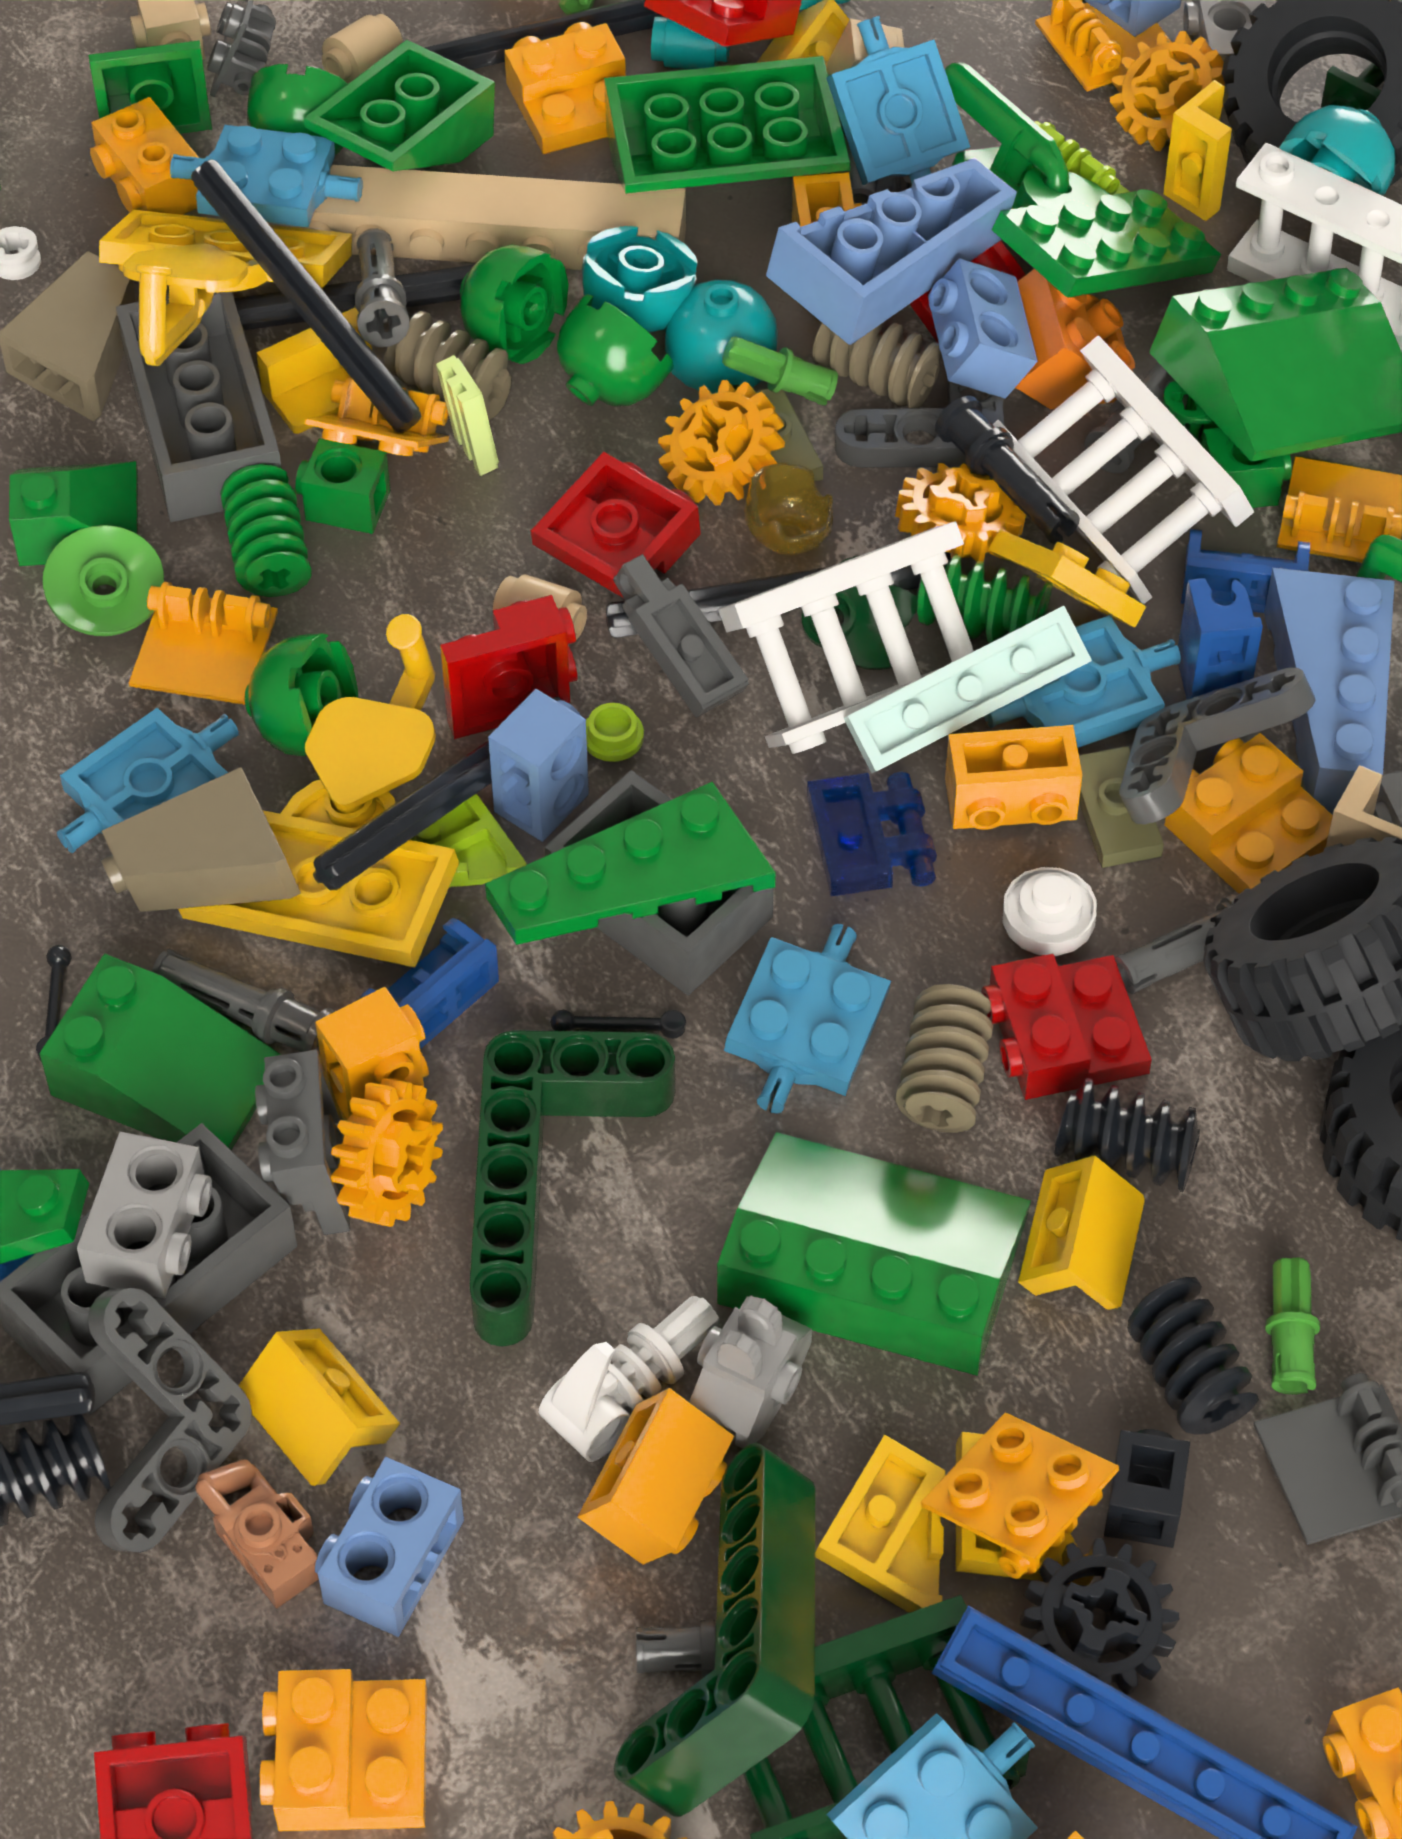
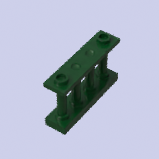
M962 1595L815 1646V1697L812 1711L802 1729L834 1804L793 1818L769 1759L765 1757L743 1773L765 1827L763 1830L750 1834V1839H847L826 1814L857 1787L858 1784L825 1706L828 1704L829 1699L854 1690L858 1694H865L891 1754L895 1752L914 1732L892 1682L895 1680L896 1675L921 1666L925 1670L933 1671L967 1609ZM935 1676L963 1741L984 1752L995 1741V1738L977 1699ZM1030 1750L1002 1775L1007 1781L1009 1790L1019 1783L1020 1777L1026 1776Z

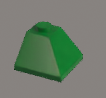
M200 40L88 55L99 119L151 97L180 134L212 130Z
M137 462L18 469L11 473L9 523L19 566L45 565L53 549L64 538L84 528L108 525L125 528L138 534Z

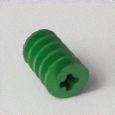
M266 464L246 466L233 472L225 480L220 495L229 544L231 545L236 580L243 589L254 595L279 597L299 591L307 585L312 573L310 562L307 560V546L303 542L305 540L303 526L300 524L301 518L299 508L297 507L296 491L288 484L289 479L286 470Z
M955 554L945 567L947 578L970 639L978 638L986 627L987 642L990 644L1046 615L1052 591V583L1046 581L1035 596L1030 594L1029 575L1024 574L1016 586L1011 589L1007 587V569L1001 567L991 582L984 581V562L977 561L969 574L964 575L961 572V555ZM921 578L917 595V614L919 622L928 626L936 620V616Z

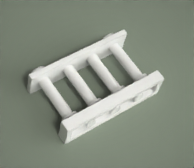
M1265 143L1236 181L1237 188L1262 200L1260 218L1254 222L1229 254L1227 271L1255 283L1347 267L1362 279L1363 285L1381 302L1402 352V287L1381 277L1384 256L1402 264V205L1271 144ZM1283 210L1312 222L1309 243L1281 231ZM1334 233L1362 245L1359 266L1331 254Z
M1098 335L1080 350L1092 369L1085 376L1088 382L1018 441L1011 434L1014 443L1013 450L1071 510L1079 515L1080 521L1076 528L1077 532L1104 561L1097 569L1099 567L1130 583L1129 590L1144 605L1152 596L1137 574L1142 568L1207 514L1214 517L1221 511L1237 527L1252 515L1254 510L1240 486ZM1113 398H1116L1125 407L1119 413L1122 419L1051 478L1034 460V457L1102 400L1109 403ZM999 420L993 424L995 427H1002L1007 430ZM1148 435H1151L1160 445L1154 451L1157 457L1090 514L1085 516L1069 499L1068 495L1137 437L1143 441ZM1186 473L1196 484L1190 489L1192 496L1120 555L1102 534L1173 475L1178 479L1182 474Z
M956 521L931 528L718 609L726 632L746 628L749 638L756 636L788 724L787 728L765 736L769 748L789 745L791 753L795 754L826 742L823 731L845 723L843 718L939 670L936 669L924 675L920 674L889 585L894 584L890 572L911 565L913 574L921 575L952 662L974 652L943 567L944 564L948 563L945 551L964 545ZM853 586L857 587L859 596L866 594L898 685L870 696L865 694L834 606L839 605L836 593ZM798 607L802 608L805 617L810 615L812 617L844 705L811 718L779 627L784 626L780 614Z

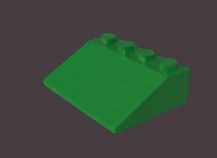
M818 56L604 78L606 131L613 166L625 194L850 171V160L838 112L826 79L828 73L824 57Z
M1347 267L1172 296L1149 353L1251 462L1402 432V352L1381 302L1363 285L1362 279Z
M776 1132L737 1207L717 1263V1304L740 1309L746 1297L752 1295L753 1297L764 1298L774 1307H777L781 1315L805 1325L813 1331L978 1376L1029 1213L1031 1200Z

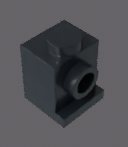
M1143 1429L1137 1432L1120 1431L1115 1464L1119 1466V1471L1112 1478L1104 1536L1170 1548L1174 1547L1181 1515L1190 1441L1174 1439L1168 1433L1155 1429Z

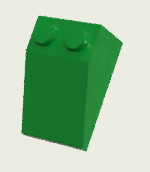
M406 39L304 117V128L393 172L459 163L494 136L495 82Z
M105 953L40 1052L51 1096L158 1139L176 1143L202 1123L230 1150L233 1149L257 1109L255 1088L257 1085L264 1084V1058L281 1055L162 975Z

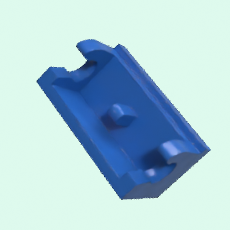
M1190 529L1181 604L1185 603L1188 580L1205 578L1212 590V600L1219 605H1230L1234 602L1230 597L1232 581L1236 580L1246 588L1252 611L1264 613L1272 567L1309 571L1310 542L1298 541L1297 555H1295L1294 560L1255 556L1249 553L1237 554L1200 549L1202 530Z
M1205 578L1188 580L1178 642L1181 662L1178 666L1187 700L1254 678L1263 625L1261 618L1254 617L1246 588L1236 580L1232 581L1230 597L1234 602L1226 606L1216 604L1212 600V590Z
M451 918L442 926L447 934L440 939V944L418 962L416 967H412L387 989L399 1007L408 1004L416 1013L425 1033V1040L419 1042L420 1049L499 982L496 945L489 939L484 940L456 918ZM369 988L360 996V999L376 990Z

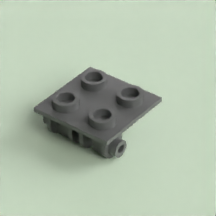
M238 0L237 3L233 4L226 2L216 33L225 36L224 41L216 40L207 65V70L215 73L210 92L211 96L215 97L221 83L233 87L234 91L240 95L249 94L252 76L261 68H264L271 46L270 42L276 26V19L268 6L262 4L253 5L254 0Z
M1365 1373L1354 1374L1346 1378L1341 1383L1344 1393L1340 1397L1254 1422L1255 1430L1306 1545L1402 1517V1426L1383 1385H1379L1375 1381H1369Z

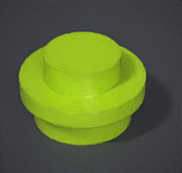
M606 703L598 706L586 719L587 751L595 758L609 762L622 761L632 757L643 744L644 729L642 722L633 710L626 705Z

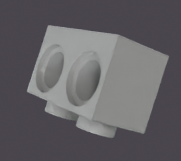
M119 1132L77 1246L86 1283L115 1289H141L151 1296L166 1298L173 1275H182L187 1267L192 1243L191 1235L188 1232L194 1215L202 1217L205 1214L211 1196L212 1179L210 1176L204 1175L199 1147ZM157 1184H171L170 1186L162 1190H148L149 1188ZM135 1242H151L141 1249H126Z

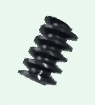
M1086 1078L1075 1094L1072 1093L1068 1100L1058 1131L1054 1155L1060 1156L1071 1141L1074 1143L1076 1161L1091 1157L1096 1148H1098L1100 1160L1113 1169L1123 1155L1125 1156L1126 1174L1128 1177L1135 1179L1146 1164L1151 1163L1152 1182L1155 1185L1161 1186L1172 1171L1175 1170L1177 1171L1178 1189L1180 1192H1184L1201 1131L1197 1125L1196 1108L1189 1106L1178 1123L1173 1122L1169 1100L1163 1099L1152 1115L1146 1114L1144 1093L1138 1092L1127 1108L1120 1107L1119 1086L1112 1085L1102 1100L1099 1101L1095 1100L1093 1079Z
M1183 1277L1173 1280L1146 1295L1130 1315L1127 1330L1135 1342L1140 1343L1139 1352L1147 1364L1153 1365L1152 1376L1160 1387L1165 1388L1164 1398L1172 1409L1177 1410V1421L1185 1432L1194 1435L1210 1434L1242 1418L1252 1410L1259 1401L1256 1393H1239L1250 1383L1252 1374L1247 1367L1237 1366L1230 1368L1239 1357L1238 1349L1234 1344L1218 1345L1227 1333L1225 1326L1221 1321L1205 1323L1212 1316L1214 1307L1208 1299L1194 1300L1200 1294L1202 1288L1196 1277Z
M82 1414L70 1416L69 1434L64 1435L54 1421L49 1419L43 1421L41 1443L37 1444L24 1427L16 1430L14 1451L9 1452L0 1441V1527L8 1524L9 1507L12 1502L17 1505L26 1518H30L36 1515L37 1494L42 1493L55 1510L63 1507L64 1486L66 1485L72 1488L81 1501L90 1498L91 1477L96 1476L107 1491L111 1489L93 1426H90Z

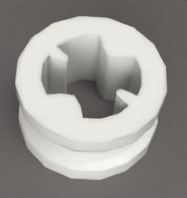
M12 226L1 229L0 277L9 280H19L33 275L41 264V255L38 250L36 235L25 227ZM18 250V253L10 254V251Z

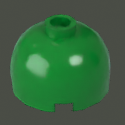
M275 64L261 68L252 76L247 103L248 126L256 129L287 133H306L319 137L322 136L304 128V117L348 85L339 76L310 66H306L305 75L287 74L288 64ZM334 142L335 156L344 147Z
M512 244L487 252L471 268L470 272L466 274L460 288L461 316L464 328L474 341L476 339L487 341L489 353L495 348L506 350L508 360L515 363L526 364L537 359L551 345L556 336V333L548 331L554 314L564 316L567 307L569 283L565 266L560 260L550 257L551 254Z
M587 294L580 299L569 313L559 331L557 341L559 361L561 367L570 376V379L565 384L574 396L589 406H593L597 400L614 407L630 406L647 398L673 370V360L667 353L660 362L651 351L658 341L647 330L627 314L606 301L598 310L591 307L593 296Z
M328 634L299 635L277 643L261 655L251 674L250 683L246 687L244 696L245 707L249 716L252 717L257 730L273 748L285 754L307 757L305 743L320 711L337 699L345 697L358 698V686L354 667L346 648L339 641L328 642L326 640L329 636Z

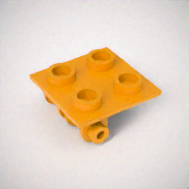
M1051 0V15L1036 19L1035 21L1037 27L1086 92L1111 84L1113 76L1126 75L1127 69L1121 62L1123 57H1130L1136 60L1141 55L1137 44L1143 41L1149 48L1157 46L1158 33L1164 32L1156 23L1134 37L1089 3H1082L1083 0Z
M348 376L345 381L336 380L334 382L331 401L332 403L339 404L338 413L306 418L304 424L323 428L322 438L326 440L357 444V439L373 441L375 439L379 440L378 450L403 456H413V451L428 452L430 445L449 441L448 435L436 433L437 425L445 426L449 416L446 402L440 401L439 395L409 390L408 395L419 407L422 417L408 431L398 433L351 376Z
M1295 456L1277 548L1297 551L1298 541L1310 542V554L1362 563L1370 543L1376 537L1390 535L1401 539L1402 475Z
M163 582L161 587L151 586L147 597L148 610H154L130 677L129 687L245 705L246 687L250 683L251 674L266 650L278 614V608L271 607L267 603H261L260 597L255 595L247 598L225 595L223 590H216L213 598H210L207 588L199 587L195 595H192L191 589L173 586L171 582Z
M1005 1412L921 1501V1506L1001 1546L1003 1555L998 1560L1000 1567L1010 1577L1020 1579L1024 1574L1033 1575L1039 1569L1040 1559L1048 1552V1548L1060 1546L1065 1540V1533H1071L1077 1527V1518L1088 1506H1095L1103 1498L1102 1489L1119 1471V1466Z

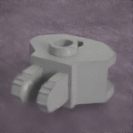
M752 1295L746 1297L740 1309L735 1307L722 1329L714 1326L705 1337L697 1357V1363L703 1366L689 1403L719 1425L736 1432L735 1445L744 1448L751 1443H757L765 1435L782 1404L785 1405L796 1390L802 1374V1364L812 1342V1329L781 1315L777 1307H774L764 1298L761 1299Z

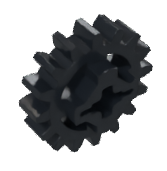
M1103 1539L1094 1540L1088 1556H1083L1080 1549L1074 1543L1066 1545L1062 1553L1063 1566L1047 1557L1038 1571L1044 1582L1030 1581L1024 1597L1037 1606L1024 1609L1020 1617V1625L1029 1629H1037L1038 1633L1030 1639L1032 1642L1110 1686L1112 1682H1116L1119 1689L1125 1695L1132 1694L1138 1686L1136 1672L1151 1681L1162 1668L1154 1655L1168 1657L1176 1644V1641L1162 1632L1173 1629L1180 1620L1179 1612L1171 1609H1162L1161 1606L1173 1592L1171 1583L1153 1586L1149 1578L1157 1564L1151 1559L1138 1568L1130 1563L1132 1546L1124 1544L1116 1557L1107 1555ZM1101 1576L1099 1581L1084 1587L1071 1582L1081 1577ZM1127 1589L1138 1600L1143 1612L1135 1609ZM1095 1608L1102 1609L1107 1613L1105 1618L1107 1626L1104 1630L1097 1629L1091 1625L1094 1615L1092 1612ZM1055 1625L1064 1628L1073 1648L1072 1650L1063 1642ZM1115 1650L1125 1655H1128L1130 1651L1134 1652L1129 1657L1116 1662H1098L1100 1656Z

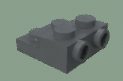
M318 1050L265 1057L264 1084L257 1085L255 1088L256 1106L261 1125H268L266 1132L267 1141L260 1142L258 1145L262 1178L266 1183L274 1182L279 1195L290 1206L302 1204L305 1212L315 1211L324 1235L349 1232V1206L341 1205L337 1201L340 1190L344 1185L332 1182L331 1175L340 1163V1158L331 1155L332 1147L343 1142L344 1135L337 1127L339 1120H343Z

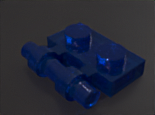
M897 772L890 775L886 780L888 790L873 792L869 773L807 781V799L830 896L892 888L894 875L892 866L901 865L908 869L912 884L915 886L923 887L935 881L936 875L933 863L936 861L937 854L933 838L924 832L921 818L925 814V807L921 792L913 788L908 773ZM890 820L892 823L897 824L900 835L885 837L881 821Z

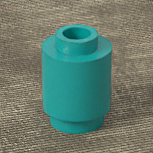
M655 17L651 38L652 61L664 62V67L687 70L718 67L719 62H728L730 46L724 47L666 17Z

